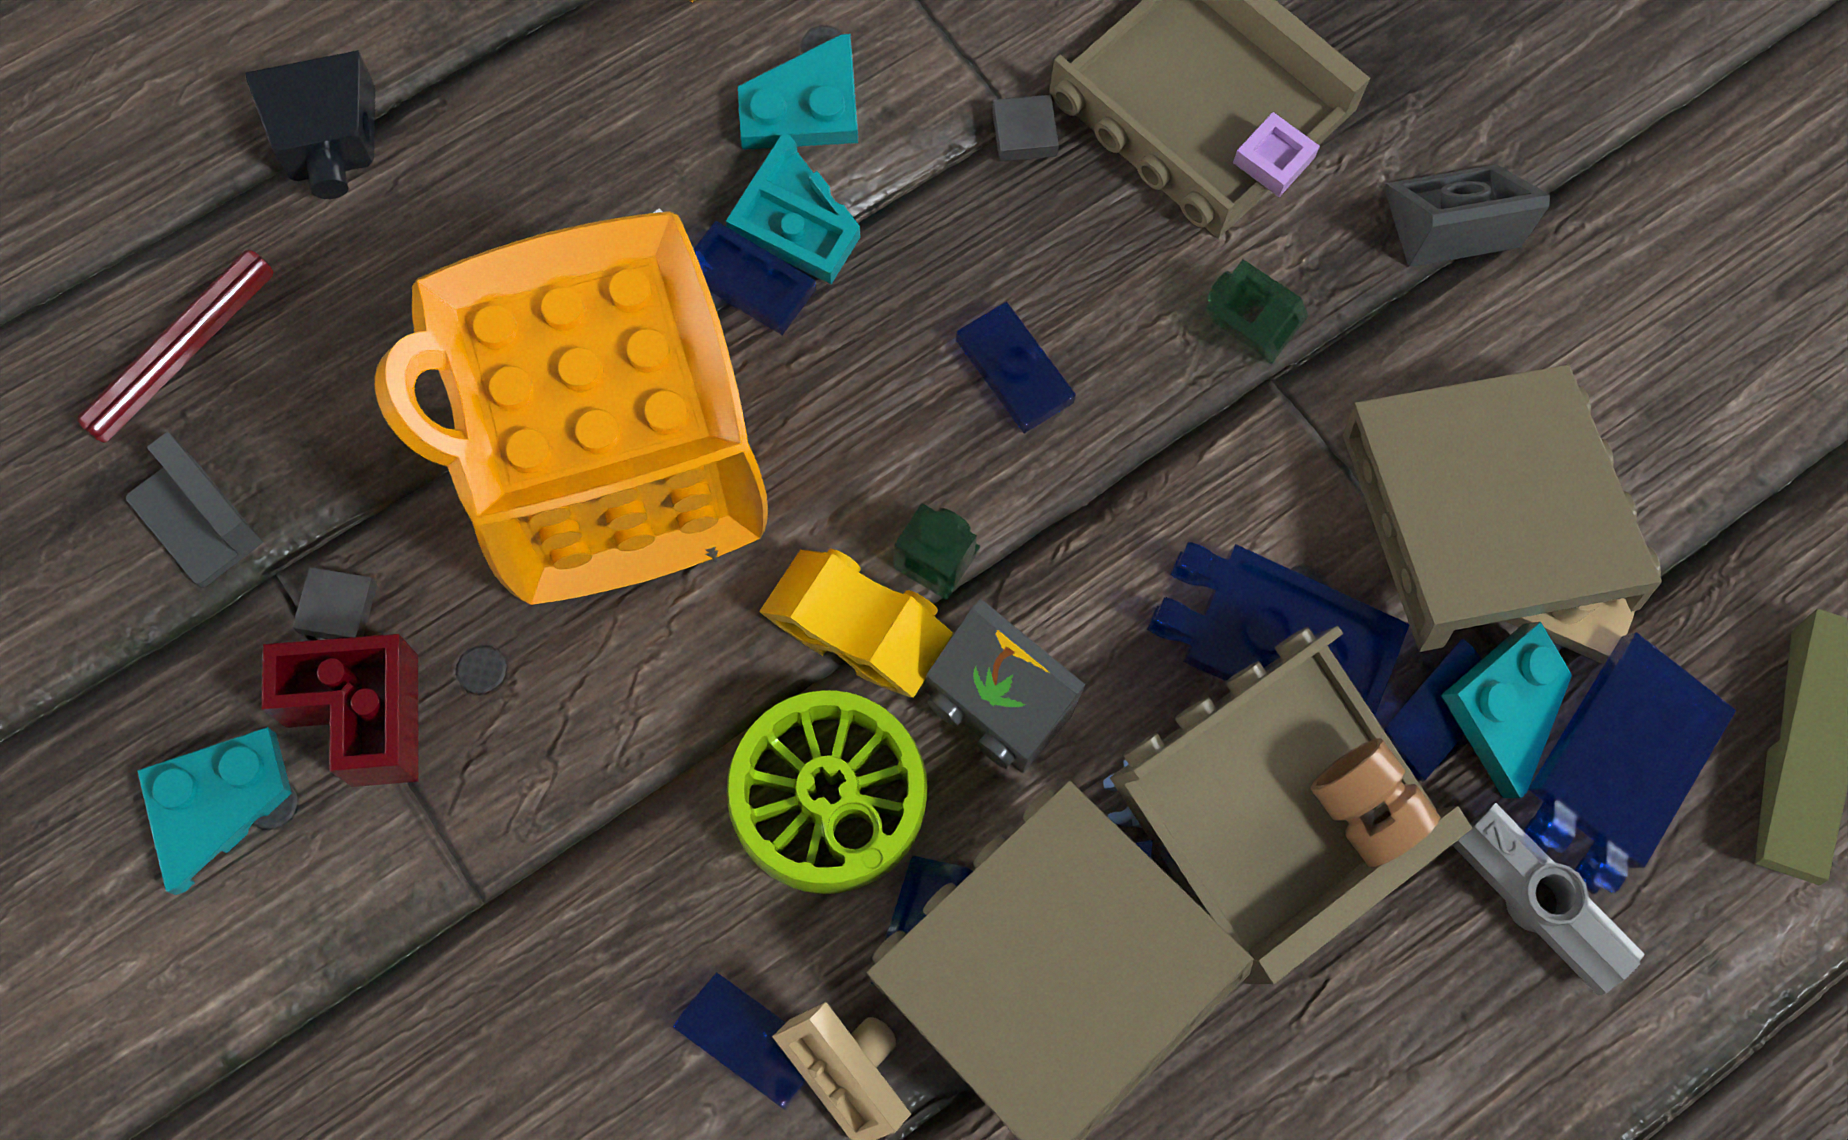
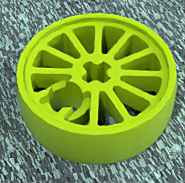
M822 690L799 694L776 704L754 722L739 742L733 755L727 778V805L730 819L737 837L747 854L759 868L772 878L789 887L811 893L834 894L848 892L869 885L886 875L904 858L915 842L921 829L926 808V771L920 751L911 734L894 715L882 706L862 696L842 691ZM814 721H840L831 756H821L812 726ZM857 724L874 733L875 735L848 763L842 760L850 725ZM797 726L803 728L812 760L806 764L778 740L781 735ZM883 745H887L899 762L898 765L860 777L856 776V773ZM772 750L798 774L797 779L760 772L755 770L764 752ZM822 778H825L830 785L841 782L842 784L838 787L840 800L834 804H830L825 797L814 801L813 798L817 795L815 782ZM899 779H903L906 782V798H904L902 803L860 793V791ZM752 785L795 794L794 797L758 808H753L749 803L750 787ZM794 811H801L773 842L764 840L755 827L759 822ZM878 812L902 818L892 835H886L883 832ZM862 817L870 823L873 829L872 838L861 848H845L834 837L837 827L847 819H859ZM809 823L815 824L806 862L797 863L780 854ZM822 840L825 841L826 848L831 856L844 865L829 868L816 867Z

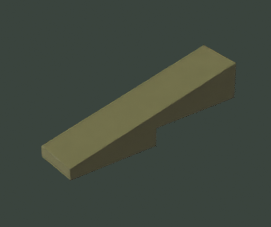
M1817 608L1791 633L1780 740L1767 750L1755 864L1820 886L1829 880L1848 789V618Z

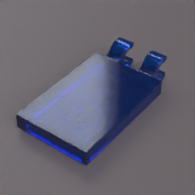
M1192 542L1186 544L1184 551H1180L1170 575L1190 585L1213 589L1204 613L1202 615L1176 600L1164 597L1161 605H1157L1147 627L1148 631L1167 640L1190 644L1183 662L1227 681L1233 675L1257 661L1261 663L1263 668L1267 667L1280 657L1275 650V646L1305 627H1309L1313 635L1332 627L1339 626L1343 634L1328 644V647L1373 715H1376L1410 626L1409 623L1237 544L1229 551L1226 559L1212 553L1201 545Z
M1637 632L1622 636L1528 790L1539 797L1543 803L1523 831L1545 853L1549 847H1552L1558 853H1563L1571 844L1576 834V827L1593 839L1594 842L1587 854L1576 866L1575 871L1580 874L1586 883L1587 890L1591 894H1596L1601 886L1610 893H1616L1626 880L1628 867L1645 868L1736 710Z

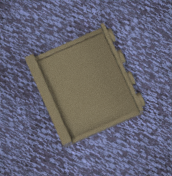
M1142 0L1073 62L1070 63L1062 55L1054 59L1049 93L1063 112L1070 116L1076 115L1091 128L1099 142L1107 150L1113 153L1118 152L1136 167L1139 175L1147 185L1153 189L1162 190L1181 207L1183 214L1191 223L1201 228L1205 227L1219 239L1270 191L1233 163L1237 150L1268 116L1274 112L1319 145L1356 111L1370 77L1276 0Z
M1569 364L1354 403L1343 432V438L1419 652L1443 648L1454 630L1625 598L1630 611H1637L1643 607L1661 584L1659 558L1656 552L1645 543L1636 522L1637 510L1634 500L1621 487L1613 468L1614 458L1612 449L1608 441L1600 437L1591 416L1589 395L1582 386H1578Z
M1339 626L1332 627L1313 635L1309 627H1305L1287 637L1275 646V650L1280 656L1278 659L1265 668L1257 661L1233 675L1225 682L1231 691L1214 704L1209 697L1203 698L1182 711L1174 718L1180 726L1178 730L1164 740L1160 738L1158 733L1152 734L1131 747L1123 754L1128 765L1110 777L1181 888L1254 958L1251 973L1243 981L1244 984L1274 985L1473 829L1458 806L1441 809L1434 807L1331 652L1328 644L1343 634ZM1382 738L1406 770L1401 782L1403 784H1416L1441 818L1429 835L1403 855L1380 866L1368 867L1345 835L1348 826L1347 820H1333L1310 787L1325 769L1346 753L1372 739ZM1383 801L1382 803H1380L1378 806H1376V807L1373 808V809H1374V810L1378 809V808L1381 807L1383 804H1385V802Z
M1069 781L1056 794L1049 789L1039 795L1023 814V819L1026 822L1007 840L1003 836H998L989 842L973 862L976 869L957 887L953 883H949L938 890L923 909L926 917L908 934L900 930L887 938L872 957L875 965L866 972L876 988L893 1002L1018 1140H1085L1250 975L1254 960L1244 948L1085 794Z

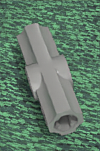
M1497 803L1489 806L1470 823L1473 829L1452 844L1506 900L1508 913L1514 922L1524 930L1538 933L1598 996L1607 994L1640 965V961L1645 954L1589 898L1586 883L1580 874L1567 865L1555 863ZM1538 883L1545 884L1555 894L1557 906L1554 914L1545 911L1537 902L1535 893Z

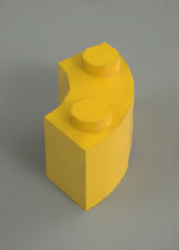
M830 548L827 553L800 549L759 612L818 654L824 656L826 651L836 653L855 669L857 676L890 691L914 698L926 679V674L954 634L935 617L938 612L937 607L916 592L906 590L903 594L872 581L859 573L861 568L852 558L836 549Z

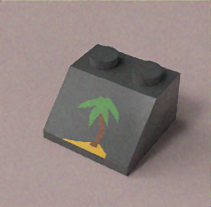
M981 598L969 611L926 674L925 692L931 696L927 703L940 718L954 727H957L962 722L980 737L977 746L990 760L1004 769H1007L1012 764L1022 773L1027 770L1072 717L1085 687L1081 680Z

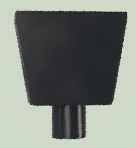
M359 50L246 72V81L271 147L290 180L301 181L309 179L311 192L317 198L335 199L345 195L348 192L346 171L369 167L374 161L375 85Z

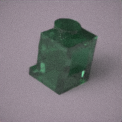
M1242 259L1232 273L1230 271L1224 272L1216 280L1208 294L1209 304L1206 306V310L1212 322L1259 353L1271 365L1309 317L1301 297L1244 259ZM1255 306L1264 308L1254 322H1248L1244 319L1246 312L1250 308Z
M921 503L894 544V568L947 600L980 550V545L976 544L977 535L970 532L971 526L955 512L946 508H940L938 511H935Z

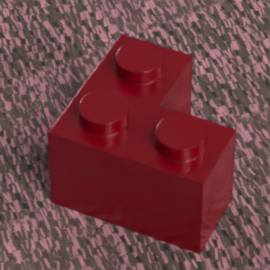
M400 634L263 644L261 710L286 728L330 725V772L351 787L419 782L418 654Z

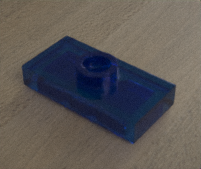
M717 221L713 223L694 248L709 291L781 335L785 333L816 291V281Z
M1007 301L956 332L957 343L1024 434L1074 403L1075 392Z

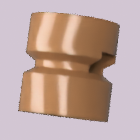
M1382 738L1372 739L1346 753L1325 769L1310 787L1333 820H1347L1348 826L1345 835L1368 867L1380 866L1403 855L1429 835L1441 818L1416 784H1403L1401 782L1406 770ZM1383 801L1385 802V804H1383V805H1382L1381 807H1379L1378 809H1376V810L1373 809V808H1375L1376 806H1378L1380 803H1382Z

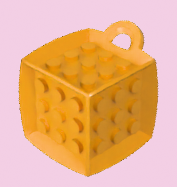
M668 211L619 217L542 233L473 255L417 278L412 286L414 333L400 339L381 358L375 373L377 401L391 429L408 447L422 457L448 467L458 497L472 520L483 555L493 574L510 593L530 605L601 593L656 579L713 559L705 555L709 553L706 549L716 547L715 551L718 550L717 557L762 537L768 519V503L764 482L759 466L748 444L738 388L720 320L695 251L677 214ZM430 369L439 370L451 404L455 429L438 425L420 408L414 388L416 379L422 372Z

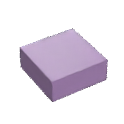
M1272 112L1237 150L1233 163L1280 197L1315 159L1320 146Z

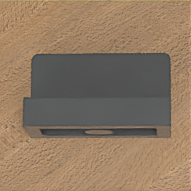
M167 431L147 446L163 468L129 492L126 500L191 580L199 587L204 588L264 542L190 453Z

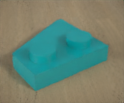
M841 34L738 86L742 150L773 148L783 132L793 138L797 147L858 143L851 34Z
M784 132L726 220L727 233L829 284L833 283L860 239V225L844 205L837 203L833 199L830 186L818 171L813 173L797 152L796 142L790 135Z
M1541 622L1522 624L1441 695L1503 798H1522L1527 793L1572 677L1569 668Z
M269 727L137 770L166 892L174 895L186 892L195 884L191 878L219 852L228 853L248 834L253 822L260 817L268 816L292 794L277 734Z

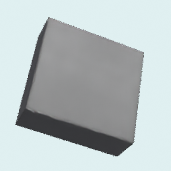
M1051 95L993 100L992 113L999 161L1057 156L1059 143Z
M309 567L292 628L299 634L327 639L364 637L378 584L372 577Z

